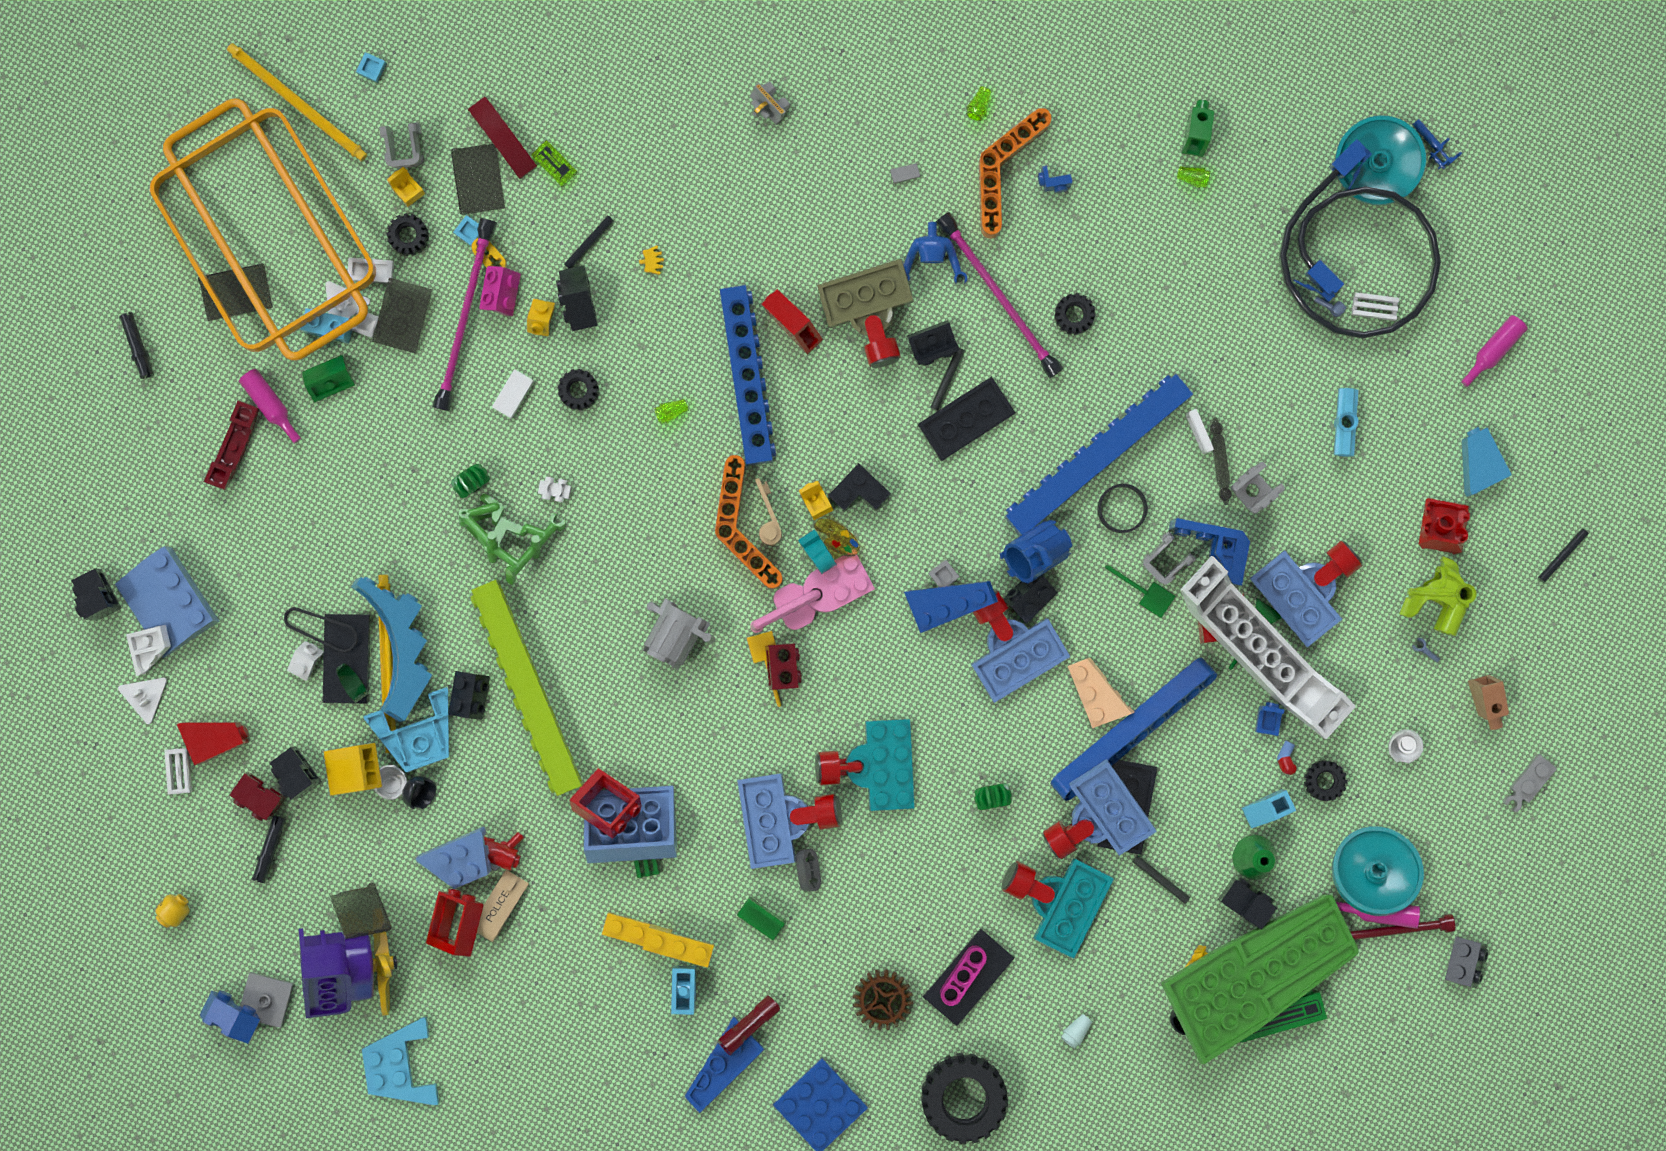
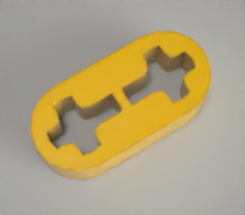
M478 238L472 242L471 246L475 255L476 250H478ZM489 241L488 247H486L489 254H484V259H482L483 265L486 268L487 266H493V263L489 260L493 257L496 261L502 260L500 262L501 267L507 268L505 258Z

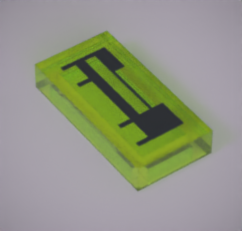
M547 140L531 154L535 161L561 187L578 173Z

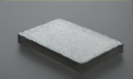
M389 278L372 342L416 354L433 289Z

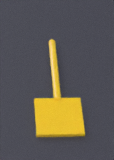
M772 631L746 638L753 663L764 661L766 669L765 646L776 645ZM773 690L777 706L781 707L778 691Z

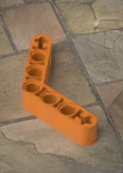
M1039 108L981 153L979 159L981 233L986 238L992 239L997 237L1002 227L1000 167L1049 128L1052 118L1047 109ZM1037 118H1044V124L1043 122H1039L1034 129L1033 125H1035ZM1026 130L1029 133V137L1021 138L1018 135V131ZM1004 143L1010 144L1012 150L1004 152L1001 149V145ZM992 157L995 164L988 166L984 163L983 159ZM993 179L996 185L989 188L984 184V180ZM992 200L996 203L997 207L990 210L986 208L985 202ZM992 216V223L995 227L994 231H990V228L987 227Z
M738 455L729 456L724 465L715 534L766 587L777 589L782 584V574L737 529L745 463ZM737 460L741 468L736 469V477L740 476V479L734 477L727 478L728 474L732 476L733 469L729 465ZM730 482L738 484V490L733 494L726 491V486ZM727 504H732L735 507L734 513L730 516L723 513V507ZM723 526H729L732 529L731 535L727 538L720 536L719 531ZM743 541L747 544L746 552L738 553L735 551V545L738 542ZM760 557L763 560V566L760 569L751 567V560L753 558ZM767 565L771 567L767 570L771 575H778L776 578L778 582L776 584L773 582L768 584L769 578L765 574L762 577L759 575L766 569Z

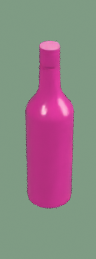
M1510 315L1478 351L1474 367L1461 383L1468 387L1481 372L1495 367L1528 330L1526 324L1518 317Z
M252 369L245 373L238 382L270 423L280 426L294 444L300 441V436L295 432L288 420L287 408L257 369Z
M1335 901L1340 911L1354 913L1367 922L1418 928L1420 906L1409 905L1396 914L1373 916L1356 910L1348 903Z

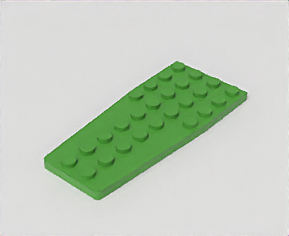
M1324 894L1266 923L1262 930L1256 928L1214 949L1162 981L1161 985L1199 1063L1206 1064L1258 1031L1358 955L1359 950L1334 897Z

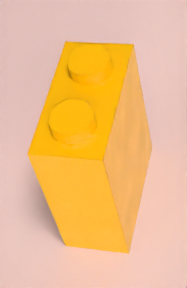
M376 743L323 751L330 796L382 787Z

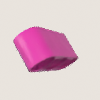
M969 947L942 986L940 996L946 1005L954 1006L960 1002L984 966L987 956L981 947ZM979 951L982 953V958L979 962H972L970 960L972 952ZM961 970L969 972V978L965 981H960L957 978V974ZM948 989L957 991L956 997L952 1000L944 997Z

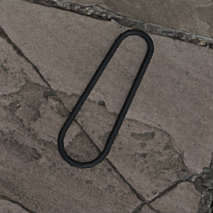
M296 607L289 608L284 614V623L287 627L338 652H350L357 645V632L348 624ZM291 611H298L347 627L354 633V643L349 649H340L290 625L287 621V616Z

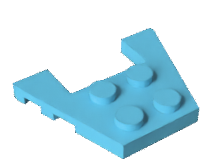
M447 687L428 693L435 716L394 731H390L384 712L381 710L363 716L364 720L405 772L449 758Z
M427 1016L362 1049L368 1094L429 1105L439 1104L436 1083L413 1087L407 1041L430 1037Z

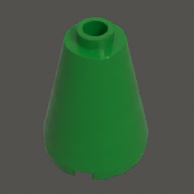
M1259 835L1246 836L1236 844L1232 854L1233 865L1243 877L1251 880H1260L1270 875L1275 869L1277 852L1274 845L1267 838Z

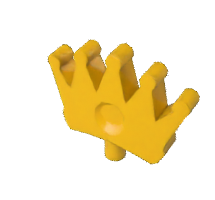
M656 245L648 250H643L644 259L639 260V264H645V273L660 275L661 272L656 270L662 269L663 265L657 263L664 262V258H657V256L662 255V252H654L655 249H658Z

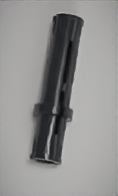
M129 312L127 316V313L119 316L132 352L131 359L136 363L140 379H145V376L146 379L154 376L148 359L150 355L144 348L134 314Z
M276 815L272 816L273 818L261 853L257 855L256 860L258 862L251 878L253 881L257 880V882L264 884L270 866L274 864L275 860L273 857L287 820Z

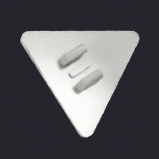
M327 281V300L346 288ZM363 296L367 305L370 304V299ZM350 297L330 309L328 313L350 318L357 313L359 307L353 297Z
M159 678L120 685L118 690L145 723L151 724L167 679Z

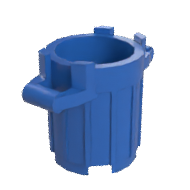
M1044 521L1008 543L1004 551L1000 553V559L1004 558L1009 568L1006 572L1010 577L1016 576L1022 582L1030 583L1066 560L1071 555L1069 548L1072 547L1067 531L1065 529H1058L1054 525L1056 521Z

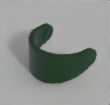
M344 663L336 668L338 679L353 702L357 703L368 695L364 684L349 665Z

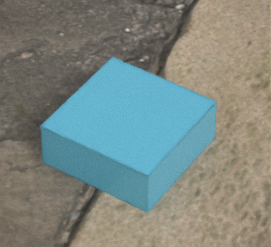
M365 52L356 73L378 83L387 63Z
M466 215L453 233L472 246V242L478 238V223Z

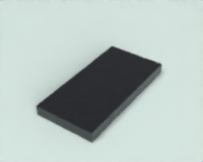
M991 376L917 425L942 462L1016 413Z
M325 614L324 617L352 626L357 632L358 642L355 648L347 653L338 652L324 645L322 703H355L342 687L336 673V668L346 663L358 675L368 692V695L359 700L357 704H368L371 615ZM324 620V641L340 649H349L355 640L352 630Z
M1118 760L1112 767L1144 813L1149 817L1158 767ZM1108 839L1097 843V847L1115 850ZM1144 840L1126 852L1142 855Z
M980 928L922 997L954 1025L958 1026L1015 957ZM971 946L981 947L987 956L984 966L960 1002L954 1006L946 1005L940 996L942 986L966 950ZM974 951L970 955L972 962H979L982 958V953L979 951ZM961 970L958 972L957 978L960 981H965L969 978V972ZM948 989L944 997L952 1000L956 997L957 991Z

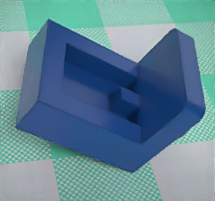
M1047 165L1042 166L1041 173H1038L1039 185L1044 187V192L1054 190L1055 193H1062L1068 191V188L1072 185L1071 174L1049 178Z
M1266 702V706H1259L1255 732L1279 736L1281 717L1285 709H1279L1280 704Z

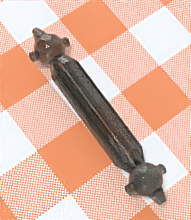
M1214 417L1210 425V432L1213 434L1211 442L1214 448L1213 457L1217 485L1220 487L1218 495L1223 500L1224 505H1228L1232 492L1228 488L1230 477L1225 439L1221 434L1223 425L1218 421L1217 417Z

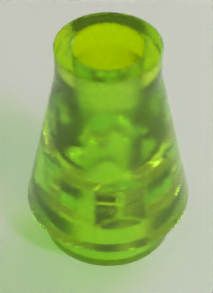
M980 86L978 92L967 105L966 115L972 120L982 121L986 117L992 93L989 88Z
M1180 166L1177 179L1199 189L1201 187L1207 188L1211 171L1206 170V167Z
M683 398L677 401L660 403L658 407L654 408L660 424H668L684 412L689 411Z

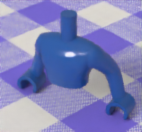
M928 222V236L914 239L906 256L904 268L908 282L910 280L909 273L917 252L920 255L921 263H944V256L947 252L955 274L954 283H957V276L961 275L965 279V284L967 282V275L961 271L951 240L937 236V222Z

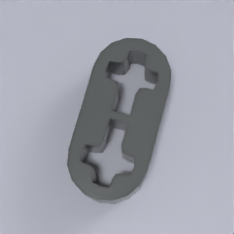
M802 849L796 854V867L800 888L805 892L817 891L821 886L817 853L813 849Z

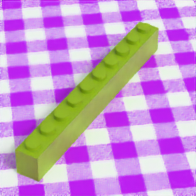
M495 579L472 589L473 595L470 596L473 606L480 610V623L483 629L487 628L490 634L487 637L489 645L497 651L499 657H496V661L500 670H505L507 675L504 678L509 691L513 690L516 698L513 699L517 711H522L524 716L521 719L526 732L530 731L533 739L530 740L534 752H539L541 757L539 765L543 773L547 772L550 780L547 781L551 793H556V796L581 787L584 783L499 580Z

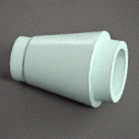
M1081 1014L1080 1017L1062 1031V1040L1074 1049L1077 1045L1080 1046L1092 1021Z

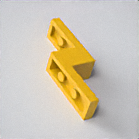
M610 912L607 913L602 931L604 936L643 946L642 950L707 968L714 948L713 944L674 934L671 929Z

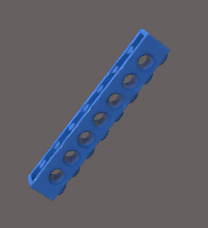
M746 285L720 289L746 466L772 463V457L776 456L775 444H770L769 435L773 434L771 421L767 422L766 413H770L768 399L763 400L762 391H766L765 378H760L759 370L763 369L762 357L757 356L756 348L760 347L758 334H753L752 326H757L755 312L750 313L749 304H753L752 291H747ZM741 305L745 308V311L742 315L738 316L732 312L733 308ZM739 327L748 329V334L745 337H738L736 335V330ZM742 349H749L752 352L748 359L740 358L739 353ZM747 370L755 373V377L751 381H746L742 378L743 373ZM749 392H755L758 395V399L754 403H749L746 401V395ZM752 414H759L761 422L753 425L749 422V417ZM757 435L765 439L764 444L760 447L752 444L753 438Z

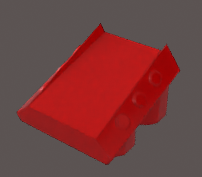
M1427 498L1419 546L1422 549L1438 550L1452 553V555L1462 553L1463 545L1468 539L1466 526L1470 518V507Z

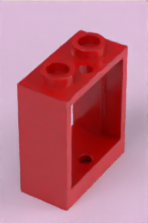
M599 768L569 800L573 812L612 839L625 830L629 820L632 817H636L642 807L639 795ZM603 788H606L628 803L611 824L586 808Z
M448 889V892L438 891L426 944L454 956L471 957L484 904L475 901V896L461 895L462 891L456 889ZM460 903L464 905L456 940L448 938L456 904Z

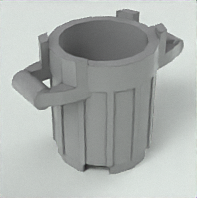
M666 598L661 607L653 602H649L647 609L653 613L660 614L644 643L643 651L647 652V654L679 670L680 666H683L698 637H701L709 644L715 642L713 635L705 633L710 625L709 622L700 617L696 619L676 608L677 604Z

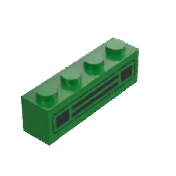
M1313 989L1258 1031L1240 1041V1043L1328 1019L1320 992Z

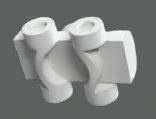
M545 477V481L540 480L538 494H542V499L550 500L551 496L555 497L554 501L563 502L564 498L569 499L571 486L567 485V480L558 479V483H553L554 478Z

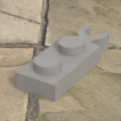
M1537 754L1509 789L1514 793L1506 796L1503 804L1507 805L1511 800H1514L1515 806L1512 808V811L1518 812L1522 807V801L1524 800L1526 803H1529L1557 768L1543 756Z

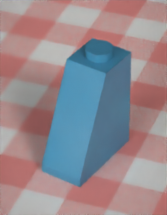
M1477 427L1467 432L1468 437L1462 439L1464 493L1466 497L1474 495L1512 475L1488 428L1480 430Z

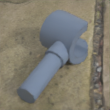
M1316 297L1314 302L1326 307L1334 317H1339L1345 312L1346 306L1340 301L1332 305L1319 297Z
M1417 638L1423 647L1418 649L1412 645L1413 651L1423 652L1437 663L1440 658L1426 647L1424 639Z

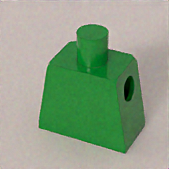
M1197 100L1196 107H1192L1187 119L1182 154L1203 157L1211 141L1215 113L1209 109L1210 103L1207 100Z

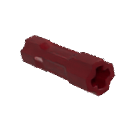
M767 995L738 1024L721 1036L717 1042L727 1054L731 1055L756 1030L780 1011L779 1005L772 997Z

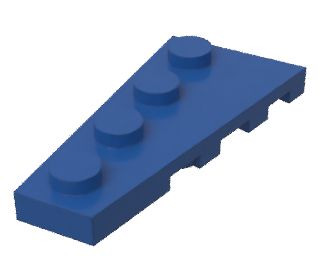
M990 581L904 592L920 633L998 602Z
M733 1016L722 1036L740 1022L735 1016ZM753 1035L746 1039L731 1055L727 1054L717 1043L684 1097L701 1113L765 1048Z

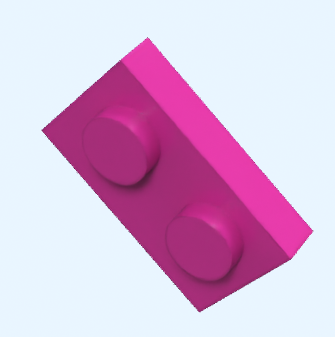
M487 266L479 309L513 317L521 273L505 267Z

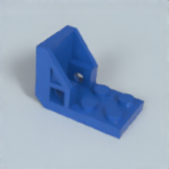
M1179 518L1170 521L1169 530L1174 531L1176 536L1187 537V535L1190 536L1192 534L1196 535L1195 539L1212 540L1209 557H1215L1228 571L1227 575L1230 582L1235 587L1242 586L1250 540L1243 531Z

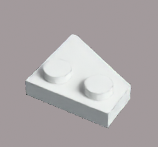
M166 625L126 634L136 676L146 674L171 647Z

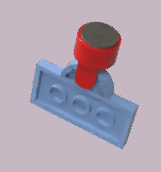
M1345 541L1338 542L1326 552L1331 560L1325 565L1312 562L1298 567L1284 550L1250 577V580L1306 647L1310 646L1342 620L1328 603L1334 596L1337 588L1335 579L1342 573L1349 578L1362 567L1363 562Z
M996 590L994 592L998 602L972 612L979 624L989 622L991 629L987 635L989 653L971 663L994 703L1070 657L1048 618L1029 629L1019 621L1006 619L1003 612L1008 609V606L1000 592Z
M1106 759L1069 783L1080 800L1072 812V824L1065 827L1061 821H1058L1043 831V837L1053 854L1062 860L1078 850L1076 844L1082 840L1089 841L1092 844L1108 839L1120 856L1157 831Z
M782 773L737 780L751 869L795 863L793 839L801 837L808 830L810 823H817L820 830L837 828L842 824L841 805L838 796L835 794L816 796L815 806H808L802 799L785 794Z

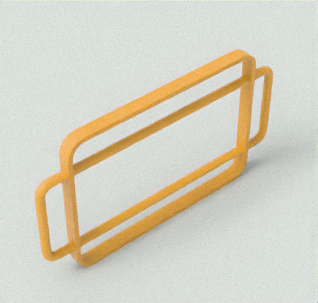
M232 98L166 138L163 143V152L170 166L153 177L150 183L151 196L235 339L243 348L250 352H260L276 343L285 358L298 361L365 320L368 314V306L360 291L374 281L376 277L375 263L290 122L279 110L266 108L253 115L243 100ZM237 107L241 110L246 120L179 161L177 160L172 151V146L175 142L231 108ZM278 117L283 121L367 260L369 266L368 273L357 283H354L260 127L259 123L265 119ZM249 129L253 130L347 287L344 291L280 330L277 329L183 170ZM175 174L271 334L261 342L256 344L245 343L160 199L159 188L161 184ZM353 297L359 307V312L356 316L297 352L289 349L283 338L348 298Z

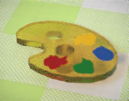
M821 518L815 522L814 528L828 535L829 538L824 540V544L828 548L848 557L856 556L859 553V542L847 528L830 519Z

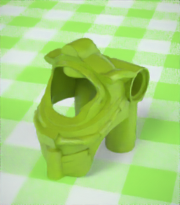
M1442 556L1440 566H1437L1435 569L1434 578L1425 581L1419 587L1408 588L1407 595L1409 597L1405 598L1399 614L1406 618H1412L1419 613L1422 606L1428 600H1432L1442 606L1433 629L1456 637L1467 608H1469V603L1476 599L1477 593L1472 585L1466 584L1461 578L1458 564L1454 560ZM1460 590H1462V596H1461V598H1460V595H1459Z

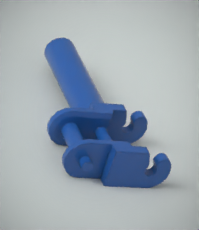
M1420 119L1412 124L1435 150V153H1430L1431 157L1428 159L1433 158L1439 165L1438 170L1441 167L1443 169L1446 168L1445 164L1450 165L1462 154L1460 151L1455 157L1449 158L1442 150L1443 145L1450 140L1449 138L1440 143ZM1440 152L1445 157L1446 161L1444 163L1438 158L1437 153Z

